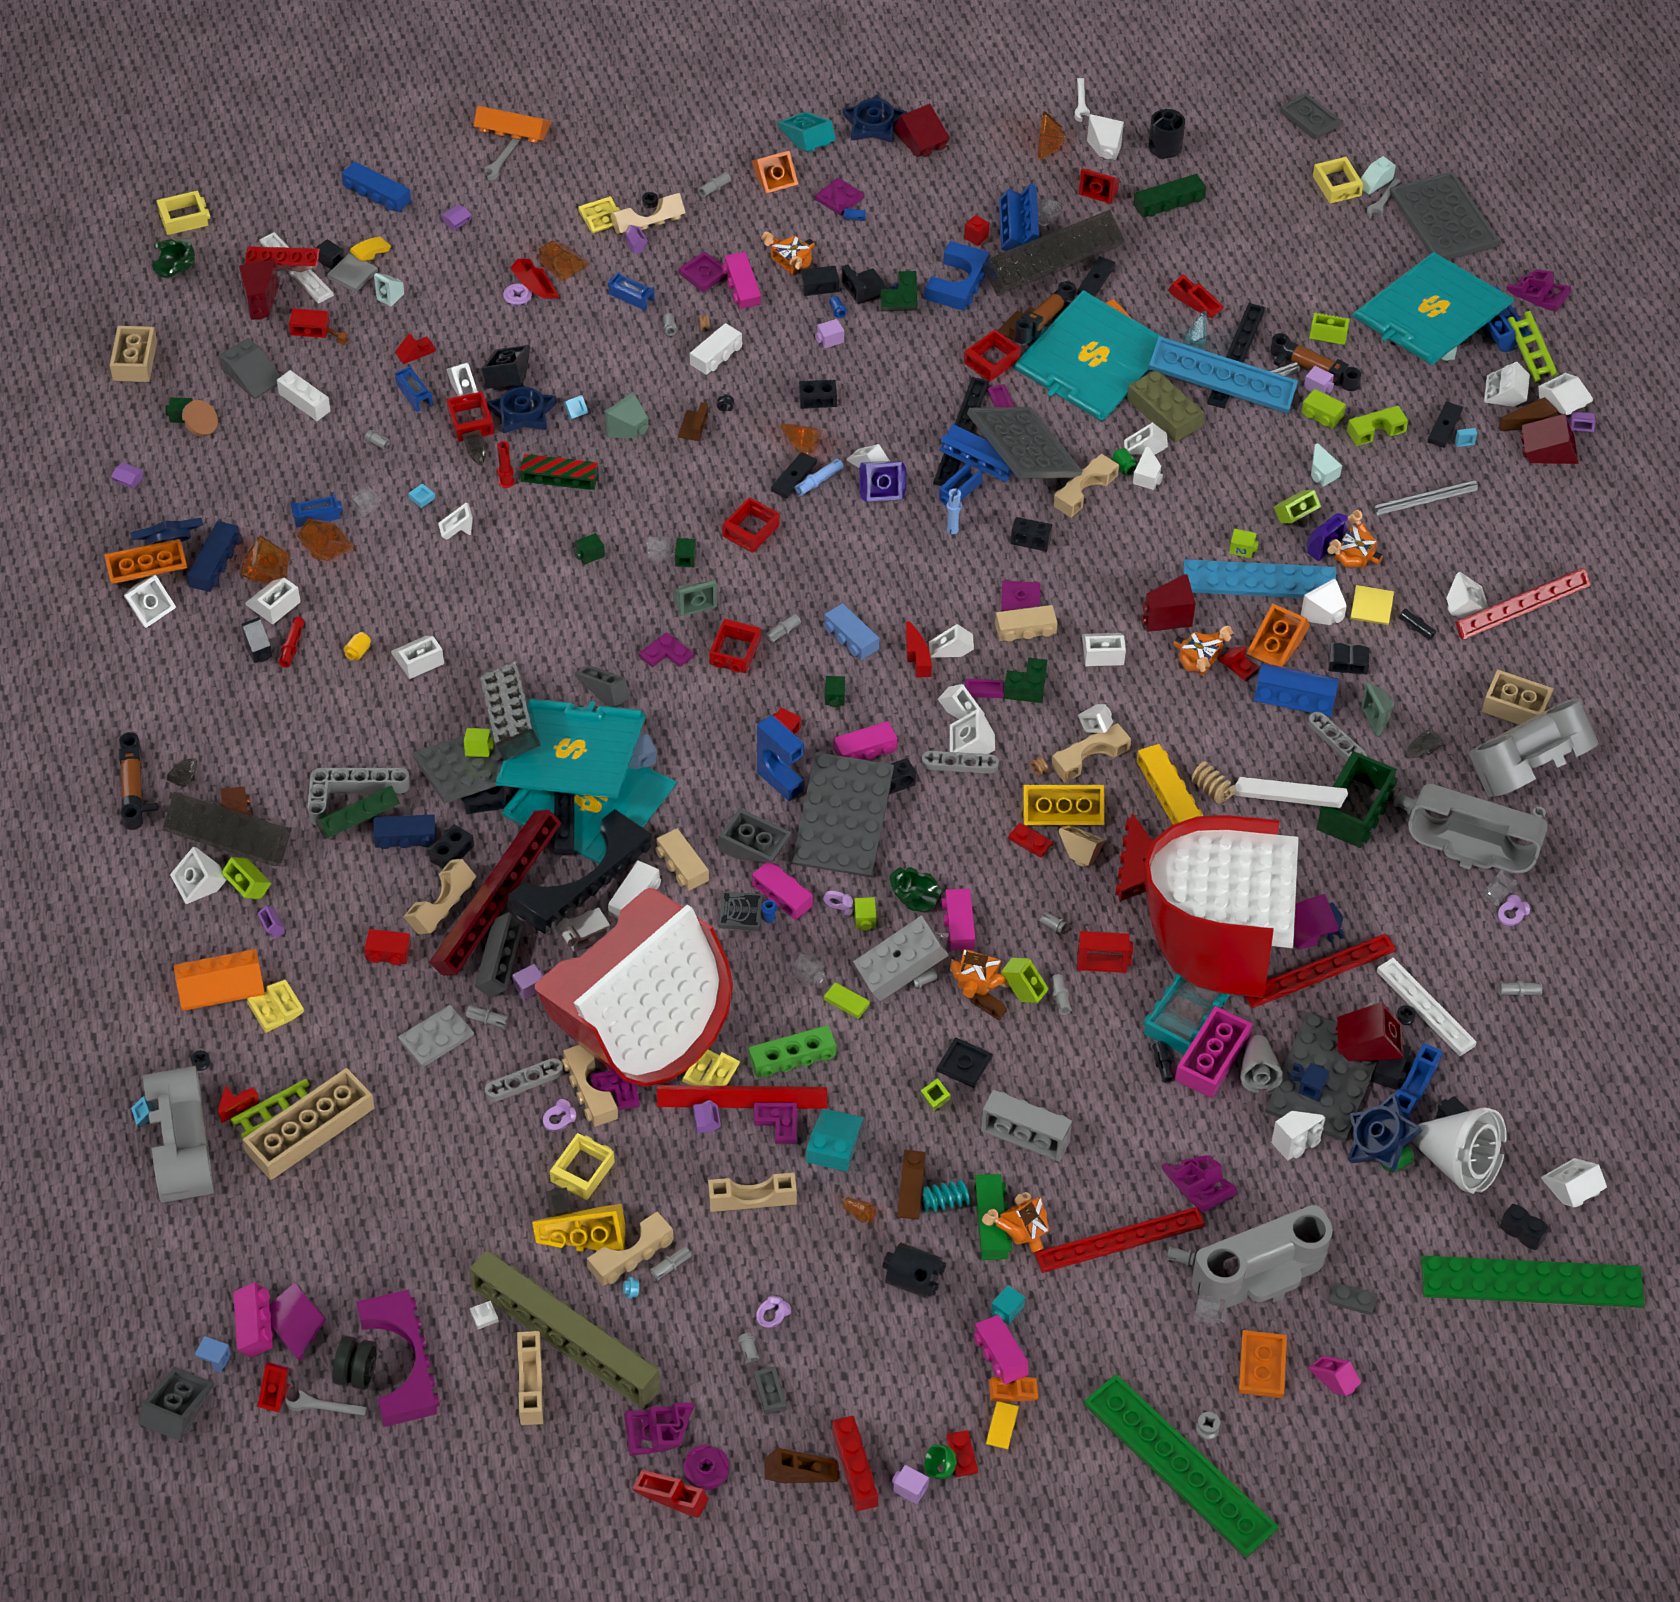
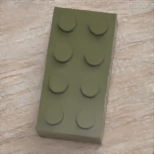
M1153 371L1128 386L1127 400L1151 422L1165 431L1174 443L1203 426L1205 412L1160 372Z

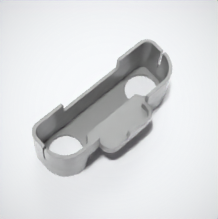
M1571 699L1557 704L1472 749L1468 753L1487 797H1494L1514 791L1535 780L1536 778L1531 768L1541 766L1551 760L1555 767L1558 768L1566 764L1564 755L1572 751L1574 756L1578 757L1595 748L1599 742L1581 700Z
M1426 784L1422 787L1408 823L1410 834L1417 842L1438 850L1443 849L1447 857L1461 861L1460 867L1471 869L1473 865L1488 869L1493 866L1512 873H1524L1533 868L1548 830V824L1543 818L1434 784ZM1425 809L1448 816L1450 810H1453V812L1447 818L1436 819L1431 817ZM1511 836L1534 844L1528 846L1517 844Z
M196 1066L143 1075L146 1103L152 1102L155 1111L148 1112L150 1124L161 1122L165 1145L152 1148L154 1171L161 1203L215 1194L200 1081Z
M1311 1205L1202 1248L1196 1254L1191 1280L1192 1287L1205 1305L1215 1309H1225L1246 1301L1248 1296L1255 1302H1264L1269 1299L1272 1302L1281 1300L1286 1292L1294 1290L1300 1285L1301 1278L1319 1271L1325 1264L1332 1237L1331 1222L1322 1208ZM1310 1234L1317 1242L1306 1243L1297 1237ZM1237 1257L1240 1268L1235 1275L1219 1277L1212 1273V1271L1222 1268L1225 1260Z

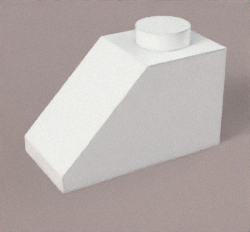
M462 363L446 369L450 382L458 396L478 392L468 363Z
M1152 422L1126 438L1124 445L1130 454H1143L1145 448L1149 447L1155 455L1168 447L1167 433Z
M877 444L858 449L847 458V461L859 468L861 462L889 461L881 446Z
M1149 447L1145 448L1134 471L1133 484L1154 490L1157 484H1161L1163 474H1160L1161 465Z
M958 624L929 641L931 657H962L974 649L973 634Z
M963 684L948 687L938 698L946 712L958 719L963 718L978 708L981 709Z
M1096 704L1078 714L1084 730L1088 733H1105L1113 723L1111 711L1106 704Z

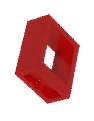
M994 329L964 351V364L991 382L1019 360L1021 348ZM993 346L1007 355L995 365L981 356Z
M482 391L446 399L448 414L458 442L494 434L493 421ZM480 407L484 419L458 424L456 412Z
M749 497L722 524V536L753 553L780 526V514ZM750 514L767 523L756 535L738 527Z
M724 619L709 652V664L717 668L730 669L736 673H747L761 640V628ZM726 637L751 643L745 659L720 653Z
M1080 931L1077 970L1126 973L1127 966H1131L1133 942H1130V934ZM1087 951H1090V952L1123 953V954H1122V955L1094 954V953H1087Z

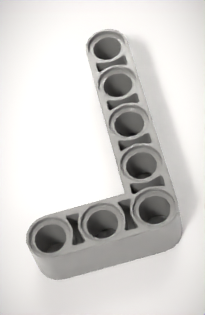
M317 768L313 770L310 777L308 797L310 822L317 825L315 821L328 815L330 793H375L391 785L395 793L407 792L410 789L408 771L404 768Z

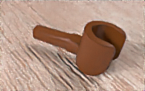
M330 328L328 329L330 334L337 337V343L345 345L349 339L346 338L347 333L345 331L339 333Z

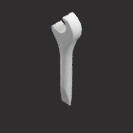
M1077 78L1078 107L1075 110L1074 117L1077 121L1082 122L1081 116H1090V111L1085 104L1084 78Z

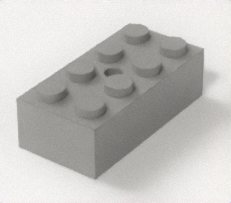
M921 915L853 962L871 992L881 1001L949 955L930 924Z
M993 1090L983 1108L981 1131L1060 1162L1070 1142L1072 1120L1066 1116L1049 1112L1043 1107L1031 1105L1025 1100L1013 1098L1005 1092Z

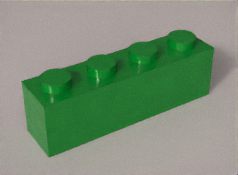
M1001 1174L975 1175L974 1188L981 1260L1008 1259V1252H1012L1011 1238L1007 1239V1232L997 1227L995 1222L993 1225L988 1226L982 1221L983 1216L991 1209H995L998 1212L999 1218L1001 1217L1000 1214L1008 1210V1201L1003 1199V1195H1006V1182H1002Z

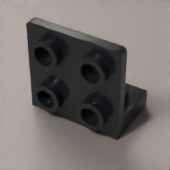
M848 264L842 266V283L857 304L880 297L881 290L888 289L873 268L857 274Z

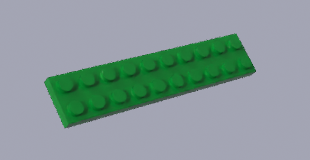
M1423 1255L1421 1257L1423 1297L1644 1307L1641 1266Z
M1117 1374L1084 1400V1406L1244 1558H1248L1278 1531L1279 1526Z

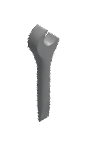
M513 138L498 159L484 168L485 173H492L487 175L488 180L498 178L501 165L520 140Z
M1394 178L1380 200L1367 208V216L1371 218L1372 213H1378L1380 216L1383 215L1384 205L1391 196L1390 188L1398 186L1401 180Z
M301 1390L299 1391L300 1398L297 1401L291 1402L287 1398L285 1399L287 1407L292 1411L322 1409L365 1416L367 1407L319 1400Z

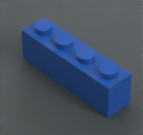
M355 161L341 173L345 188L352 189L358 192L359 195L370 198L374 203L384 205L388 210L400 212L411 201L409 188Z

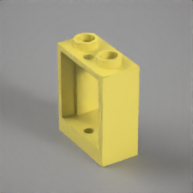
M1347 157L1314 165L1313 177L1330 204L1362 196L1364 184ZM1344 171L1350 182L1332 186L1326 175Z
M198 191L157 200L158 211L167 235L209 226V210L204 208L206 207L204 197H200ZM189 206H198L199 213L171 219L168 211Z
M577 1133L550 1170V1180L567 1191L588 1200L614 1164V1151L606 1145L594 1142L589 1136ZM580 1150L603 1161L589 1182L565 1171Z

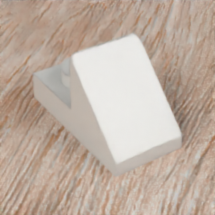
M465 503L438 523L444 539L451 538L460 530L471 535L473 517L468 503Z

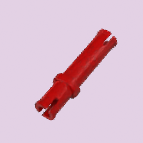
M297 616L292 620L286 642L281 648L282 654L278 661L281 667H290L292 658L297 652V643L305 624V620Z

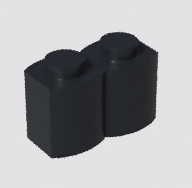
M1343 643L1330 645L1328 671L1367 675L1369 668L1368 647L1362 645L1349 646Z
M1511 1204L1504 1213L1500 1224L1501 1229L1506 1234L1518 1238L1524 1246L1532 1250H1537L1540 1247L1549 1229L1544 1221L1530 1216L1526 1209L1517 1204Z

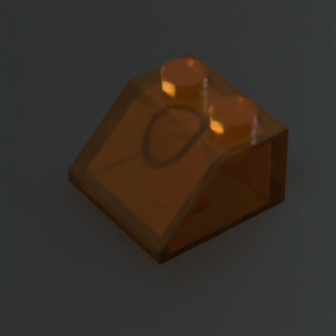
M308 518L297 534L302 541L301 544L308 548L312 553V557L318 561H329L354 548L353 544L335 523Z

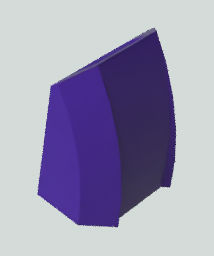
M861 462L859 467V492L862 500L870 502L903 499L906 492V467L903 462Z
M1337 513L1317 527L1307 541V553L1317 561H1320L1329 554L1328 547L1331 546L1330 542L1335 539L1341 542L1344 538L1348 517Z

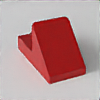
M409 333L397 348L395 354L402 364H406L436 352V349L427 336L415 341Z
M1245 646L1230 648L1217 658V660L1244 681H1247L1259 671V667L1245 657Z
M225 1086L218 1107L221 1123L259 1104L258 1093L254 1087L244 1090L234 1097L229 1088Z
M270 1362L265 1364L257 1407L274 1412L280 1411L291 1385L287 1384L288 1367Z

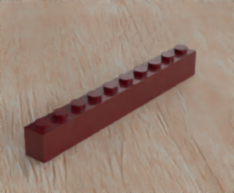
M550 809L537 810L532 813L429 961L441 975L458 974L507 903L508 895L518 887L560 826L561 822Z

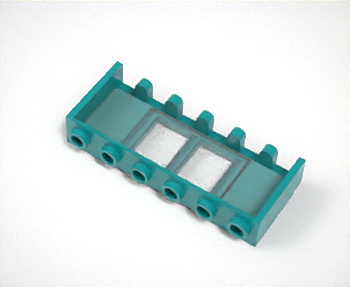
M1176 973L1172 986H1167L1163 999H1158L1153 1008V1013L1146 1016L1143 1025H1145L1144 1034L1156 1041L1165 1042L1166 1046L1185 1055L1215 1006L1221 1008L1230 994H1222L1196 987Z

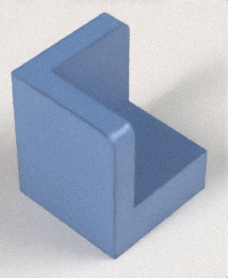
M205 1336L195 1353L197 1358L211 1362L213 1370L220 1373L231 1355L228 1344Z

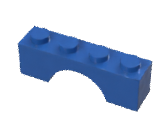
M1423 1043L1403 1086L1395 1094L1399 1098L1403 1117L1407 1120H1410L1437 1071L1443 1051L1426 1043Z

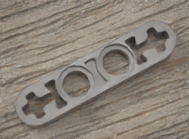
M1314 712L1310 715L1309 727L1346 761L1353 750L1367 757L1366 752L1326 715L1321 712ZM1332 731L1336 736L1330 737L1326 735V732ZM1347 744L1349 748L1342 749L1339 745Z
M927 751L922 755V766L928 770L994 773L998 770L999 760L991 754ZM929 758H933L932 762H928ZM948 759H952L956 763L953 765H948L945 763V761ZM971 760L975 762V765L967 766L965 762Z
M555 1058L548 1059L491 1081L485 1087L486 1098L493 1102L500 1101L557 1079L563 1074L562 1062ZM554 1066L557 1068V1071H553L550 1067ZM532 1073L540 1075L537 1080H530L528 1078ZM511 1081H518L520 1085L512 1088L509 1086V1083ZM495 1088V1090L498 1091V1094H494V1092H491V1089Z

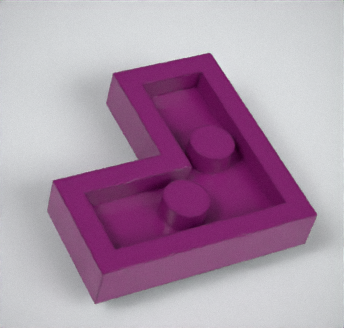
M665 632L639 652V657L651 667H654L665 657L681 667L694 657V653L669 633Z
M612 1071L591 1074V1082L594 1089L616 1094L619 1110L640 1107L636 1084L624 1081Z
M754 1103V1125H775V1144H797V1103Z

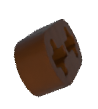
M975 993L973 998H969L972 1004L997 1020H1000L1007 1012L1006 1006L989 993L985 995Z

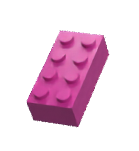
M1215 1006L1177 1066L1175 1081L1213 1099L1245 1047L1247 1040L1250 1038L1253 1024Z

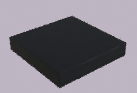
M955 1037L937 1066L936 1071L974 1088L992 1059L993 1054Z

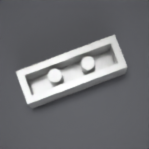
M725 323L690 352V365L706 375L711 371H715L722 361H727L734 351L740 350L742 347V333Z
M291 370L277 379L279 394L314 420L318 421L330 412L329 398Z
M637 861L609 902V916L619 919L620 910L647 888L657 890L661 883L659 869Z

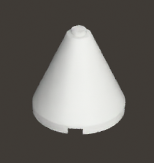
M1479 1108L1417 1124L1423 1131L1412 1140V1143L1461 1190L1472 1194L1475 1191L1481 1193L1492 1184L1504 1159V1154H1500L1501 1141L1506 1142L1505 1123L1498 1111L1489 1108Z

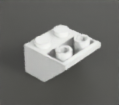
M1518 362L1487 375L1484 402L1514 407L1527 401L1530 374Z
M1567 373L1538 386L1540 399L1545 397L1561 414L1569 415L1593 401V397L1579 377Z
M286 578L273 580L245 604L271 624H274L300 603L299 590L297 586Z
M1122 633L1082 634L1085 666L1124 665L1126 648Z
M424 636L391 651L409 679L444 664L442 648L433 636Z
M1291 1111L1275 1122L1271 1143L1287 1161L1293 1157L1298 1158L1304 1153L1306 1148H1313L1321 1141L1325 1117L1319 1114Z

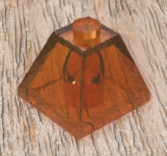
M1045 111L1042 114L1038 160H1042L1059 151L1060 145L1064 144L1065 134H1062V125Z
M551 241L539 248L540 264L562 282L590 265V263L566 244Z
M790 423L781 424L780 428L796 450H800V453L803 452L807 455L817 451L823 432L822 429Z
M260 535L243 559L241 575L252 582L270 583L273 580L286 578L290 554Z

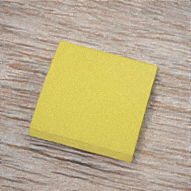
M610 196L579 206L578 211L591 232L597 233L614 227L610 213L620 211L619 207L616 208Z
M1356 585L1350 619L1389 625L1394 591Z
M286 979L267 986L265 995L247 998L249 1007L265 1033L292 1021L304 1012V1008Z
M707 1050L697 1063L689 1067L682 1082L696 1086H727L740 1061L723 1052L718 1055ZM711 1059H712V1063H711L709 1069L707 1070L706 1074L704 1075V1077H703L702 1080L700 1081V1079H701V1077L703 1076V1074H704V1072H705V1070H706L708 1064L710 1063V1061H711Z

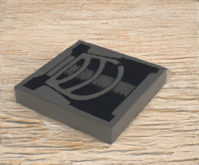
M722 891L718 927L723 929L759 931L763 894Z

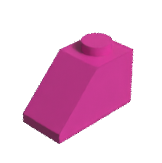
M1323 1355L1308 1367L1335 1394L1350 1395L1361 1384L1351 1362Z

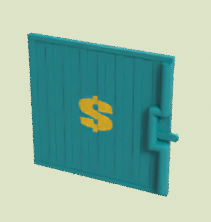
M1433 252L1356 310L1352 317L1383 335L1382 341L1389 339L1432 366L1512 304L1514 298Z
M1083 290L1019 358L1012 368L1049 390V397L1057 394L1102 422L1127 396L1128 386L1144 377L1150 371L1148 367L1160 335Z
M530 699L525 705L497 776L496 786L618 799L646 719V713H642V710L599 706L595 709L594 701H591L588 708L576 707L573 703Z
M648 767L640 769L628 768L618 799L575 794L574 852L600 864L606 853V846L600 834L602 819L616 809L641 827H644L677 782ZM520 788L504 808L502 816L524 826L534 811L550 809L554 814V791Z

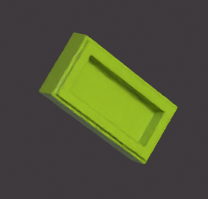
M836 982L824 995L826 1002L857 1019L861 1017L870 1005L869 1000Z

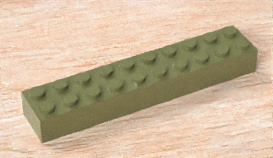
M486 1250L469 1268L472 1290L486 1300L491 1301L492 1304L530 1331H540V1338L644 1410L660 1391L659 1370L654 1363L643 1360L635 1350L626 1348L618 1338L610 1337L602 1327L590 1323L585 1315L582 1313L577 1314L566 1302L557 1300L549 1290H543L537 1286V1283L532 1278L524 1277L516 1267L504 1263L499 1255L491 1254Z

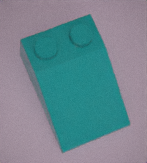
M807 111L777 122L789 139L799 149L805 150V152L814 151L819 146H827L830 142L836 140L832 120Z
M822 1108L806 1149V1162L848 1172L864 1118Z

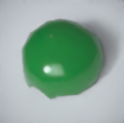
M932 1445L927 1451L924 1460V1469L927 1476L935 1479L949 1478L957 1464L956 1453L949 1446ZM940 1464L944 1466L943 1472H939L937 1469Z

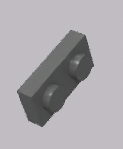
M1334 1282L1329 1304L1372 1316L1377 1294Z
M776 1367L754 1371V1379L764 1414L786 1410L787 1405Z

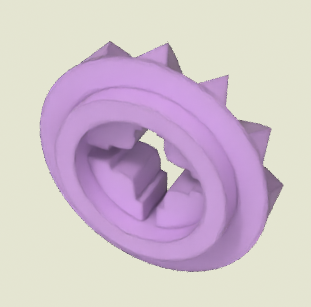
M512 284L503 292V298L511 306L517 304L520 307L521 304L527 305V302L531 301L532 291L523 284Z

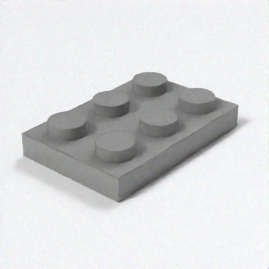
M448 1005L398 1036V1040L423 1068L472 1038L474 1032L453 1007Z

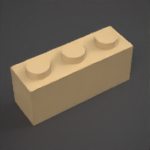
M1053 605L996 612L995 625L1000 641L1006 640L1010 642L1015 639H1031L1036 636L1049 637L1057 632V619Z
M678 828L656 838L657 847L655 850L658 857L665 859L668 870L676 874L677 882L681 887L685 886L689 891L709 881L708 868Z

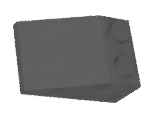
M249 338L219 355L221 369L254 399L277 386V379L281 377L262 350Z
M739 808L719 836V851L736 859L773 863L791 837L792 832Z
M173 1367L142 1403L139 1425L180 1441L189 1430L214 1383Z

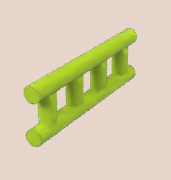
M1531 311L1524 313L1526 319L1517 322L1514 317L1508 318L1507 321L1515 331L1516 342L1534 382H1540V375L1550 372L1551 377H1556L1558 372ZM1529 325L1532 335L1522 337L1519 328ZM1536 341L1540 350L1529 353L1526 344ZM1543 356L1547 366L1536 369L1533 360Z
M304 1079L230 1120L234 1126L239 1123L242 1124L246 1131L241 1133V1137L245 1138L275 1117L271 1116L267 1108L279 1103L283 1111L290 1107L286 1098L297 1093L302 1099L308 1094L305 1088L310 1085L307 1079ZM260 1113L265 1121L253 1127L249 1118Z

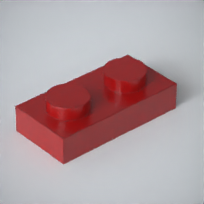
M1020 822L1008 835L1010 841L1040 858L1053 845V841Z
M965 1430L946 1434L948 1446L956 1453L955 1477L978 1474L969 1431Z

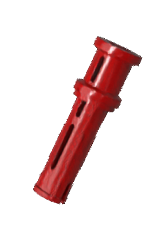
M500 441L497 444L499 467L497 469V475L499 476L498 484L502 488H510L514 485L515 480L512 477L514 469L510 465L509 443L507 441Z

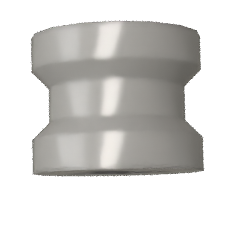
M1205 1412L1198 1418L1197 1433L1204 1439L1215 1438L1219 1433L1220 1419L1212 1412Z

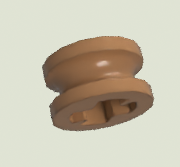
M708 314L704 317L699 315L701 331L703 329L710 330Z
M1037 757L1036 760L1030 761L1031 769L1038 777L1042 775V772H1048L1047 763L1042 757Z

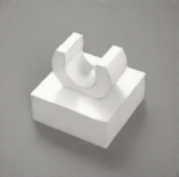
M491 1301L470 1308L477 1329L499 1322Z

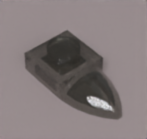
M480 430L462 434L467 453L475 463L482 466L486 458V448Z
M1430 727L1413 740L1407 748L1405 758H1415L1425 753L1429 755L1444 742Z
M191 758L179 762L167 774V781L185 787L194 778L197 760Z

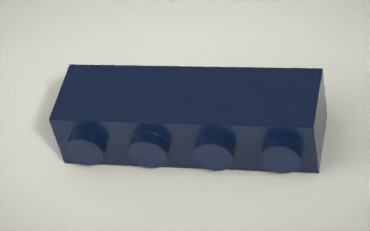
M221 521L216 522L187 575L189 587L211 592L213 587L218 585L221 572H225L228 559H232L235 546L241 542L242 535L239 532V526Z

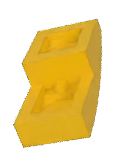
M379 236L358 243L350 249V252L360 261L374 260L376 253L388 252L391 245Z
M997 1401L986 1445L1009 1449L1019 1406Z

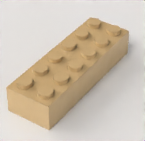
M345 1068L243 1138L245 1153L270 1180H273L375 1109L373 1095L348 1068Z

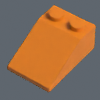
M1272 603L1246 654L1266 664L1283 667L1302 642L1310 626L1307 618Z

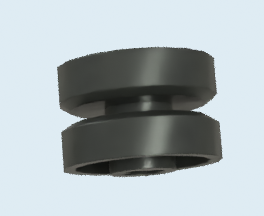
M344 1335L338 1345L334 1359L333 1383L347 1386L351 1382L353 1388L366 1390L369 1387L376 1365L377 1343L363 1340L359 1344L357 1338Z

